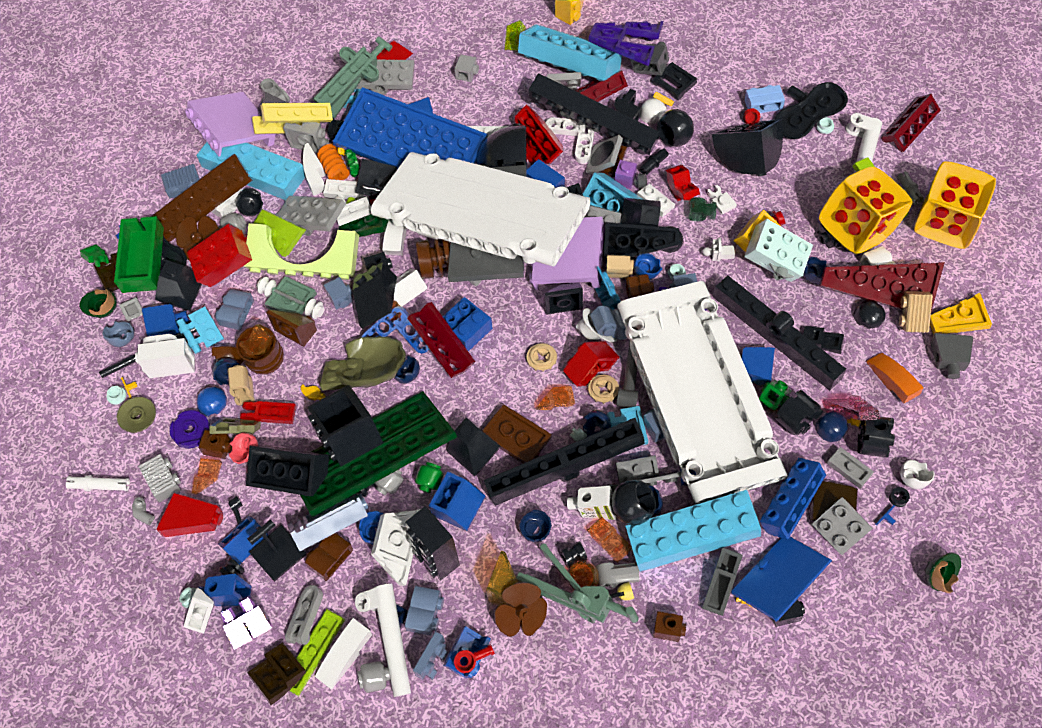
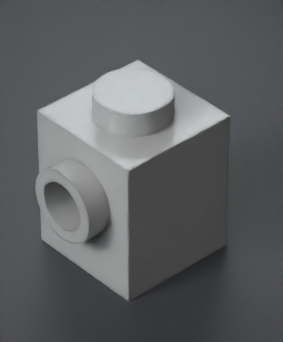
M461 54L455 66V77L457 80L472 82L474 75H477L479 71L476 57Z

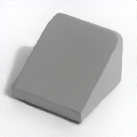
M133 298L119 305L127 322L143 315L138 298Z

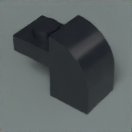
M630 89L627 94L623 95L622 99L616 98L614 110L638 121L641 107L634 105L636 91Z

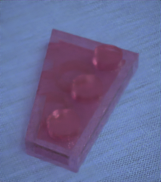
M851 395L846 399L823 400L824 408H833L834 412H844L845 416L856 420L879 419V411L861 398V396Z

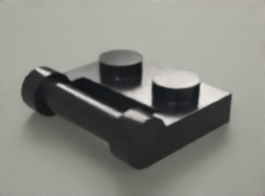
M671 62L665 68L662 75L654 77L652 83L656 86L659 85L674 95L675 99L680 100L686 92L697 84V78ZM665 78L666 80L677 86L679 89H675L674 87L663 81V79Z

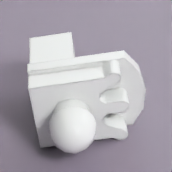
M721 238L713 239L712 247H706L702 250L703 255H712V261L734 259L735 257L734 246H722Z

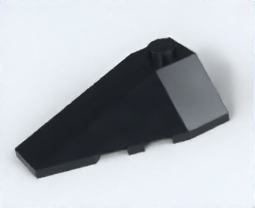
M606 222L603 258H607V255H628L634 257L678 247L679 228Z

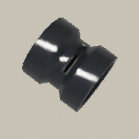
M580 541L573 543L572 548L564 547L560 549L561 556L568 569L573 567L577 561L583 563L588 560Z

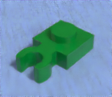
M98 245L80 250L81 257L88 263H94L96 267H100V262L109 263L105 251Z

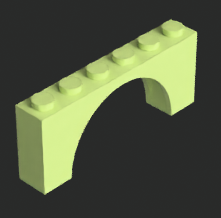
M249 224L246 243L253 260L244 265V267L250 269L249 272L260 273L263 270L273 275H278V272H285V275L296 276V273H302L304 277H313L315 274L325 279H331V276H338L342 280H349V277H355L359 235L356 231L337 230L332 247L323 257L308 264H292L284 261L276 252L272 242V229L269 226L263 224Z

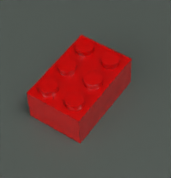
M227 224L187 251L196 281L208 287L216 285L253 260L242 230L230 224Z

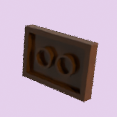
M504 404L483 429L485 433L501 446L500 449L523 464L536 459L552 438L551 433Z

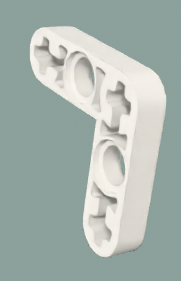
M549 118L546 124L554 134L578 136L575 160L581 164L587 163L591 156L595 132L587 125L578 124L574 119ZM570 125L575 127L572 130L566 129ZM586 127H589L588 134H585ZM583 140L589 141V144L583 145L580 142ZM582 150H585L584 157H581Z

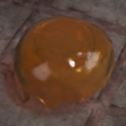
M579 561L571 565L569 574L581 588L597 586L599 572L595 565L587 561Z

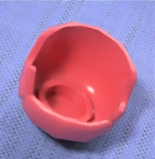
M242 432L237 434L233 441L230 442L232 451L229 453V457L234 463H247L250 446H258L257 439L250 433Z

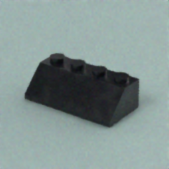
M265 445L250 446L246 486L314 496L328 474L329 455Z

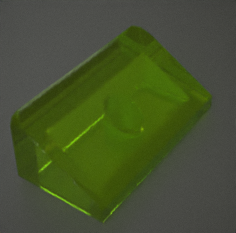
M521 20L507 26L505 50H518L519 35L526 30V26Z

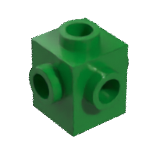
M781 380L767 382L761 390L762 394L759 400L768 408L777 410L790 398L789 395L792 390Z

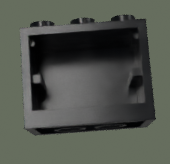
M350 385L307 407L310 413L307 417L311 425L314 426L317 437L321 440L332 461L337 460L340 466L383 444L370 413Z

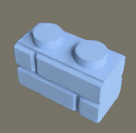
M780 85L751 88L746 90L744 99L747 109L755 108L759 113L782 110L785 102Z

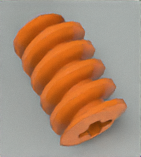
M326 144L321 147L317 153V158L328 179H347L350 172L338 153L336 146Z

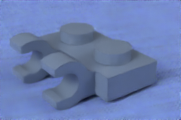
M436 631L413 669L415 676L422 680L425 676L433 680L437 674V671L433 669L435 658L438 656L444 661L448 654L445 650L446 644H444L445 639L443 635Z

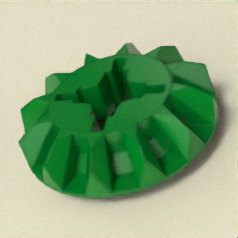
M348 149L345 152L346 163L351 176L356 177L359 172L355 152Z

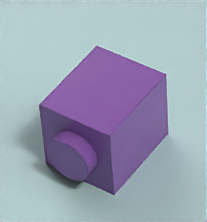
M620 160L615 172V181L628 189H632L637 164Z

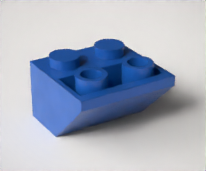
M465 297L443 316L468 351L493 329L492 318Z
M447 472L428 507L436 518L468 531L486 496L466 479Z

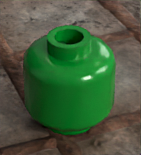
M429 462L419 466L415 478V483L420 486L419 490L431 493V490H438L444 476L443 471L440 470L441 466Z

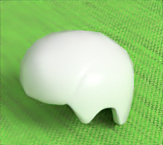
M659 99L646 100L641 106V120L646 123L656 124L662 114L667 112L665 104Z
M908 460L900 468L902 481L911 489H923L934 480L935 472L929 471L926 463Z

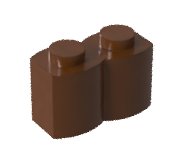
M334 533L321 540L320 545L307 554L305 564L307 568L323 580L328 581L352 553V545Z

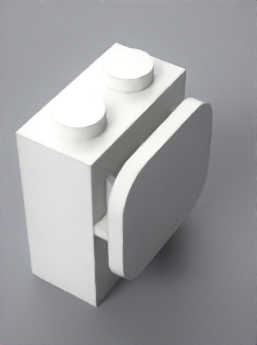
M163 334L145 337L143 344H138V352L135 353V359L149 379L195 372V356L184 338L177 339L175 335Z

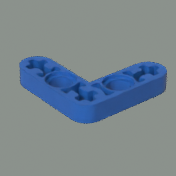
M401 306L394 307L392 313L381 318L362 335V337H369L377 332L378 335L376 337H386L397 328L418 353L422 354L429 351L427 345L422 348L419 346L420 341L423 342L421 336L415 341L413 340L418 335L416 330L413 335L406 332V326L412 324L407 319L410 314ZM401 312V319L397 318L394 322L390 320L396 313ZM380 323H387L389 325V331H382L380 329Z

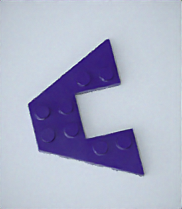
M647 21L625 22V25H615V22L595 23L589 34L588 42L649 66L655 46L624 41V38L627 34L634 38L659 39L664 21H660V24H651Z

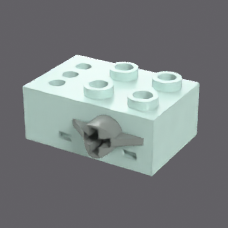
M765 219L755 226L744 257L774 273L775 280L785 279L792 282L803 276L813 245L769 219Z

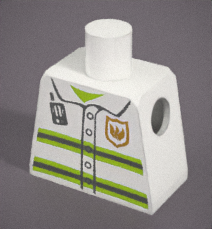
M610 486L580 488L578 490V497H568L567 499L568 509L579 510L582 518L616 520V515L612 510L611 498L613 491Z

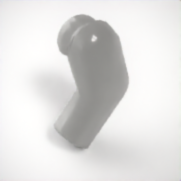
M141 497L135 498L132 504L133 517L147 525H151L155 517L146 512L145 500Z

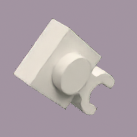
M715 185V191L717 192H712L710 189L707 190V195L710 198H714L711 203L721 215L736 208V202L727 192L722 194L721 188L718 185Z

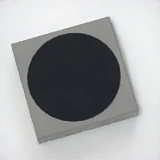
M617 135L594 145L585 172L592 175L594 172L597 173L614 166L623 138Z

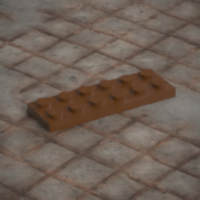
M233 154L151 217L157 216L164 227V238L170 242L176 238L178 227L186 217H193L198 222L201 217L206 216L253 180L239 157Z

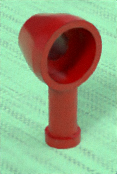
M489 644L487 647L474 653L468 650L458 652L454 657L455 668L461 673L471 672L475 668L476 661L495 654L492 645ZM462 657L467 658V664L464 666L460 664Z

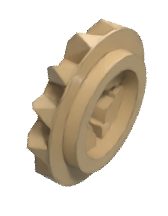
M536 344L527 352L529 367L534 368L535 371L542 370L544 372L547 369L551 370L552 366L556 364L557 353L548 344ZM538 354L541 356H546L545 361H538Z
M598 375L590 381L588 391L590 397L595 399L596 402L599 401L605 404L609 401L612 402L613 399L618 397L619 384L616 379L609 375ZM607 385V391L609 392L604 391L600 394V388L598 387L603 388Z

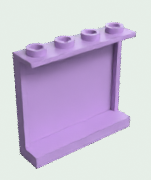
M244 92L187 102L185 110L187 118L191 120L194 127L198 129L203 139L208 142L218 157L221 156L222 147L263 140L267 146L274 145L276 134H254L252 117L258 116L259 111Z
M603 217L583 218L554 267L539 262L531 264L533 271L530 272L529 279L530 283H533L535 290H538V284L591 282L593 288L601 287V275L597 267L599 266L602 271L605 237Z

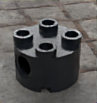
M803 390L795 393L798 395L795 399L791 396L778 411V416L775 417L781 425L797 436L800 433L804 435L811 428L810 423L812 420L818 419L823 413L821 406Z
M862 415L858 428L860 429L857 441L858 453L888 458L890 453L889 446H893L895 441V435L891 434L894 418Z

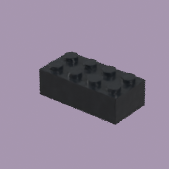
M426 506L405 522L407 527L405 532L412 545L413 554L420 563L424 561L427 566L426 570L433 578L437 576L441 581L460 566L453 536Z

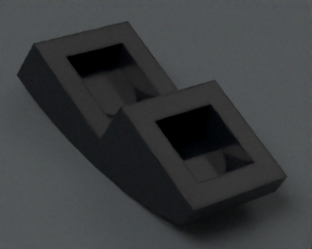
M805 326L803 335L822 350L837 354L842 353L844 334L828 333L824 331V328Z

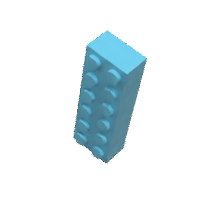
M537 24L519 35L518 53L524 54L525 57H533L540 62H549L553 66L567 68L568 71L581 72L583 76H592L599 81H605L620 70L622 55L590 43L588 40Z
M206 142L196 155L201 167L212 171L233 154H236L253 180L247 184L248 186L283 200L293 196L306 177L301 163L249 143L222 147L221 156L218 157L208 142Z
M747 490L653 517L640 525L626 526L639 572L761 536V527Z

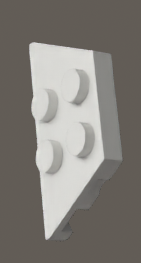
M421 509L386 513L380 516L371 555L399 586H405L407 583L414 553L411 548L412 545L408 540L409 537L405 532L407 530L405 522Z

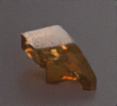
M572 386L553 387L538 404L536 410H552L554 407L573 406L575 400Z
M200 458L198 476L194 477L192 494L197 495L218 480L222 465L221 460Z

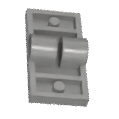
M377 60L378 80L370 82L364 78L356 89L363 87L382 95H386L388 89L412 90L414 60Z
M289 196L277 213V216L306 229L303 235L311 236L314 230L330 232L346 204L343 199Z

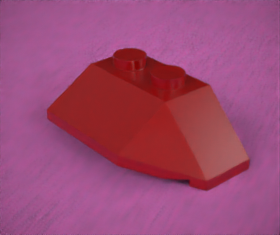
M526 104L515 115V122L526 125L527 159L531 165L538 159L545 164H551L563 152V145L546 122Z

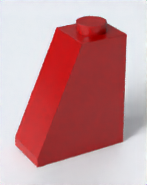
M174 493L156 530L163 537L215 531L217 525L219 526L223 521V512L217 505Z

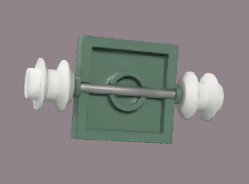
M286 276L277 287L276 281H269L268 277L260 279L257 283L258 293H264L266 297H269L265 302V306L270 310L301 315L305 311V315L309 316L312 314L313 319L321 317L324 312L323 303L318 302L316 304V300L313 299L317 294L316 290Z

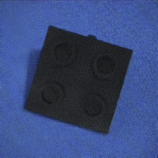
M362 158L355 193L377 198L395 174L397 167Z
M269 519L262 527L258 526L256 528L257 531L249 536L247 540L253 545L261 537L264 539L250 550L249 553L275 582L305 557L307 553L304 550L299 551L292 536L282 525L267 536L266 533L276 526Z

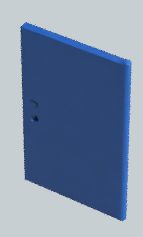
M789 537L788 540L781 538L734 587L731 594L777 622L832 560L792 537Z

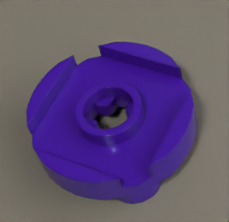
M196 410L184 411L177 416L178 418L175 422L172 421L169 432L171 438L179 447L191 449L199 446L205 430L210 431V423L203 414ZM189 426H192L195 429L190 433L186 432Z

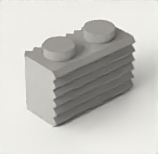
M158 454L138 465L153 496L159 503L171 497L174 493L181 491L178 485L181 481L176 473L172 474L170 469L173 466L168 457L164 459L161 454Z

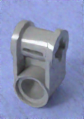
M268 78L260 83L263 95L267 92L288 103L290 102L288 94L274 80Z

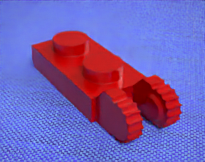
M244 402L242 408L245 410H255V413H241L240 419L266 423L293 424L297 406L294 403Z

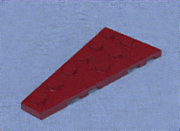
M945 262L825 267L819 286L903 310L901 307V297L905 295V291L930 292L933 294L932 312Z

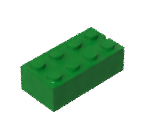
M157 216L140 218L141 223L137 218L121 219L114 283L122 293L157 290L164 227Z

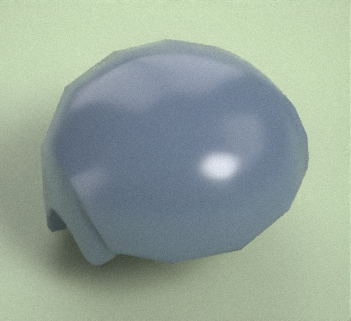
M115 321L112 327H104L102 335L110 345L123 347L131 342L135 331L130 323L125 321L118 323Z

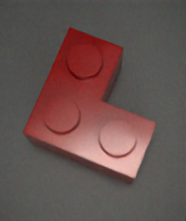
M606 341L584 342L578 347L577 353L567 361V366L563 371L577 387L587 386L598 372L610 370L620 357Z

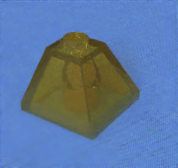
M504 551L500 552L486 589L488 601L498 606L500 604L510 605L502 599L501 593L506 587L518 583Z

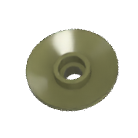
M135 397L127 400L117 412L118 425L124 431L130 433H137L147 429L156 417L154 404L144 397Z

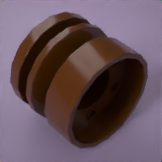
M435 239L434 247L432 248L428 240L416 242L420 272L423 280L434 278V269L439 270L441 277L444 276L443 268L447 267L448 270L450 244L448 241L442 240L443 246H439L438 239Z
M264 326L247 328L237 339V353L251 372L266 375L273 373L281 366L284 360V351L269 328Z

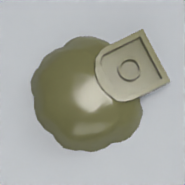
M361 337L350 341L345 345L348 355L347 360H332L325 363L320 383L321 390H337L347 385H350L351 388H369L392 380L406 359L401 341L390 337Z

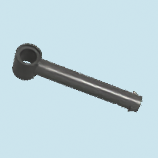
M630 341L623 389H619L617 406L628 408L636 407L638 391H635L637 365L630 349Z

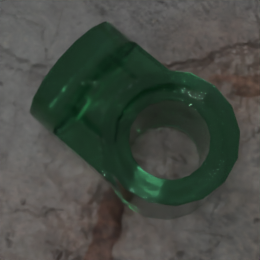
M692 198L689 201L688 217L690 221L702 222L706 219V216H710V220H715L717 203L711 202V204H707L703 198Z

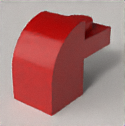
M681 164L665 170L669 188L677 201L682 199L691 200L694 196L700 195L699 188L691 183L689 169Z

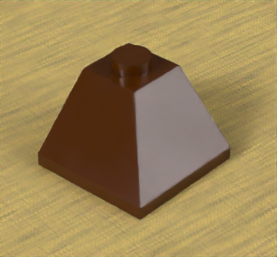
M268 310L266 312L274 331L303 347L317 331L315 321L309 316L304 317L298 313Z

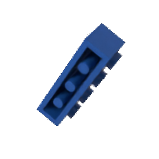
M798 457L785 481L782 482L777 494L773 497L768 509L761 517L760 523L766 533L786 540L789 539L826 476L820 462Z

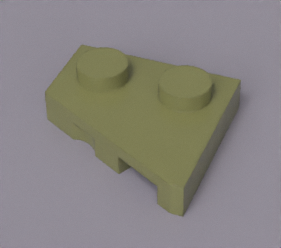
M223 417L210 425V434L242 432L254 434L260 429L261 421Z

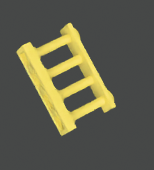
M262 103V116L252 117L254 134H285L283 129L285 123H296L302 126L303 122L320 123L333 120L330 103Z

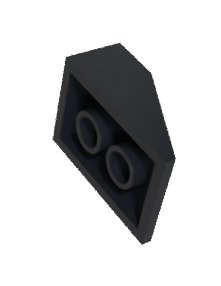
M383 262L377 266H372L368 271L363 274L360 273L354 278L352 291L359 324L362 329L392 313L397 276Z

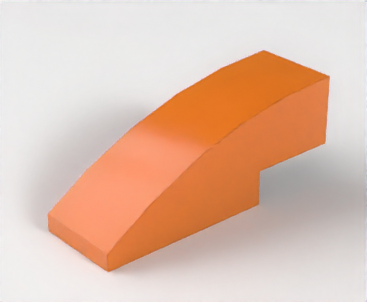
M880 353L866 361L889 391L893 390L903 404L921 394L924 387L912 374L891 357Z

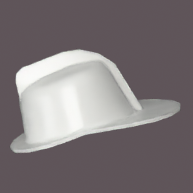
M588 308L584 309L582 313L583 318L577 323L576 328L589 340L602 338L608 342H616L617 339L612 336H602L597 333L590 316L593 311Z

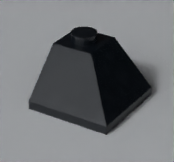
M624 198L621 224L658 226L661 202Z
M166 260L159 275L155 300L191 311L202 284L196 281L193 271L183 265Z
M579 282L561 284L545 293L546 315L583 309V288Z
M466 417L456 428L457 438L450 441L447 452L475 477L501 446Z

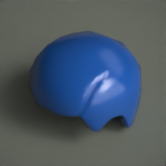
M649 253L638 255L633 264L635 273L638 276L647 274L649 280L658 276L663 267L660 266L661 260Z
M205 388L197 396V409L205 416L219 414L226 407L227 397L220 388Z
M379 511L367 512L368 516L360 520L359 535L365 543L374 544L375 528H378L380 516L384 514Z

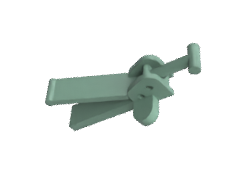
M380 36L375 40L379 45L371 53L366 51L364 46L357 53L349 47H342L340 49V59L346 65L313 98L316 103H330L334 119L362 79L365 78L370 82L378 80L377 56L384 48L387 51L392 49V45Z
M542 544L540 548L545 557L551 561L574 589L572 594L528 574L525 575L519 572L516 576L518 583L528 582L537 585L541 590V596L577 611L580 617L585 620L587 619L591 623H595L596 620L604 623L610 610L629 618L632 623H636L639 620L633 607H624L613 602L605 587L585 586L581 588L553 555L547 544Z

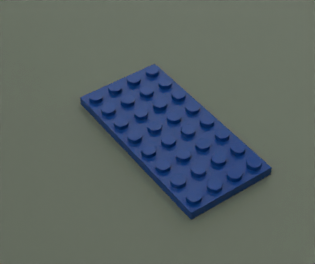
M362 87L335 136L333 145L345 150L351 149L355 154L379 163L397 167L396 169L400 167L410 152L426 156L437 154L442 160L454 158L475 164L478 150L488 137V134Z

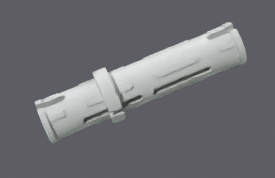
M86 475L85 477L68 476L66 479L70 481L66 482L67 489H84L85 491H91V489L128 491L129 486L126 485L130 484L129 478H94L91 475Z

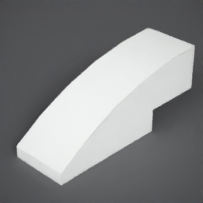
M306 143L303 151L304 172L313 196L324 191L325 185L321 177H324L325 173L309 143Z
M389 219L382 251L385 252V255L403 256L407 228L405 226H395L392 219Z
M353 618L330 649L315 677L332 690L359 656V651L372 636L370 630Z

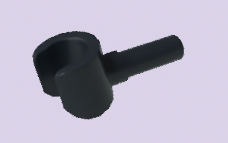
M236 496L228 504L235 514L237 524L239 525L242 520L238 509L243 505Z

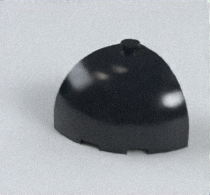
M782 119L761 121L760 123L752 124L751 127H749V123L729 130L724 129L713 133V145L719 159L735 172L756 174V176L767 175V172L777 165L783 145Z
M516 123L511 127L500 129L487 137L478 150L476 164L489 168L526 165L527 168L526 125Z

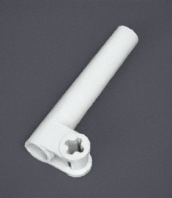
M854 113L850 117V123L846 126V132L862 138L856 162L867 157L872 162L882 122L877 118L868 117L860 113Z
M379 585L359 593L355 599V606L360 612L370 610L378 612L393 696L398 697L411 693L393 585Z

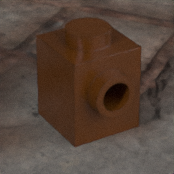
M205 430L198 448L203 455L226 459L227 454L232 451L231 439L227 434H210V431Z
M657 611L653 638L679 642L681 636L685 637L686 623H683L682 615Z

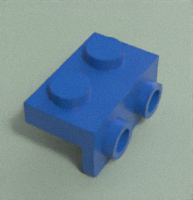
M463 626L443 666L463 678H472L480 669L479 663L481 659L476 661L475 668L471 672L461 673L454 666V657L462 650L474 653L487 647L491 638L488 636L483 637L467 626ZM466 657L460 659L462 666L467 664Z

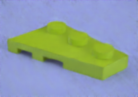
M263 209L253 222V224L267 225L272 229L271 234L274 248L283 257L290 254L306 231V229Z

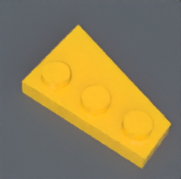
M980 293L968 300L961 301L953 307H948L934 313L930 317V327L933 336L935 333L951 334L990 329L992 326Z

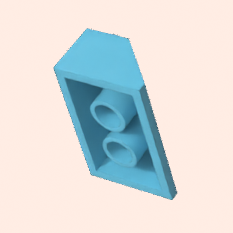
M594 172L583 193V196L590 198V205L623 213L624 198L642 199L605 173Z

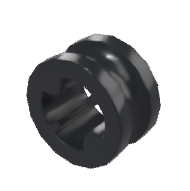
M902 487L894 488L889 495L891 504L896 507L905 506L910 499L909 492ZM899 493L903 495L900 501H898L896 499L897 496H895L899 495Z

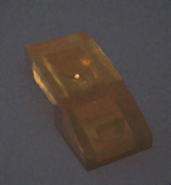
M603 517L587 529L590 536L617 563L632 550V546Z

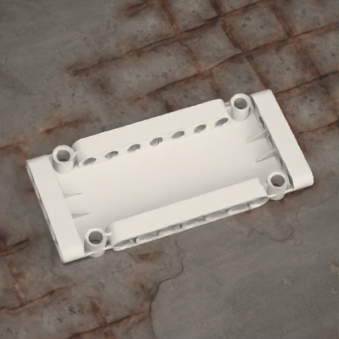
M410 152L373 202L371 213L373 216L387 220L392 219L395 226H405L414 232L509 259H515L517 255H520L527 264L539 262L554 267L588 212L590 198L570 193L566 187L555 188L552 184L470 162L454 158L442 160L437 154L426 156Z
M699 281L626 299L618 303L617 307L626 328L625 335L630 339L632 355L675 463L681 467V478L688 485L695 505L785 479L788 475L777 454L779 446L777 442L772 440L773 433L770 423L726 321L723 317H718V304L711 299L705 282ZM764 448L768 449L770 454L766 453ZM689 469L694 470L696 476L690 474Z

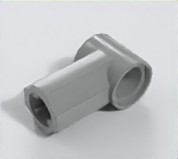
M602 563L596 566L598 586H611L615 588L619 584L635 583L640 580L637 563L620 565Z

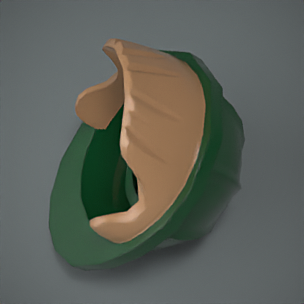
M96 289L82 297L79 307L88 316L100 319L110 316L116 309V297L107 289Z
M949 552L943 556L935 557L928 562L924 571L926 581L932 589L945 593L953 592L951 586L959 580L957 575L961 568L960 556L954 552Z

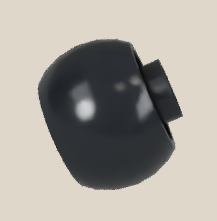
M671 109L659 118L657 131L660 132L659 137L665 145L680 147L688 143L692 138L694 124L692 118L685 111Z
M640 480L624 481L616 487L612 494V510L621 522L627 525H640L647 522L654 515L656 510L655 496L645 482Z

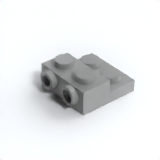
M303 122L302 126L296 123H285L283 127L291 148L304 150L305 144L309 143L313 152L318 153L321 147L329 144V140L325 138V129L321 127L320 123Z

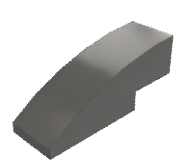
M722 548L702 609L723 616L743 557L742 554Z

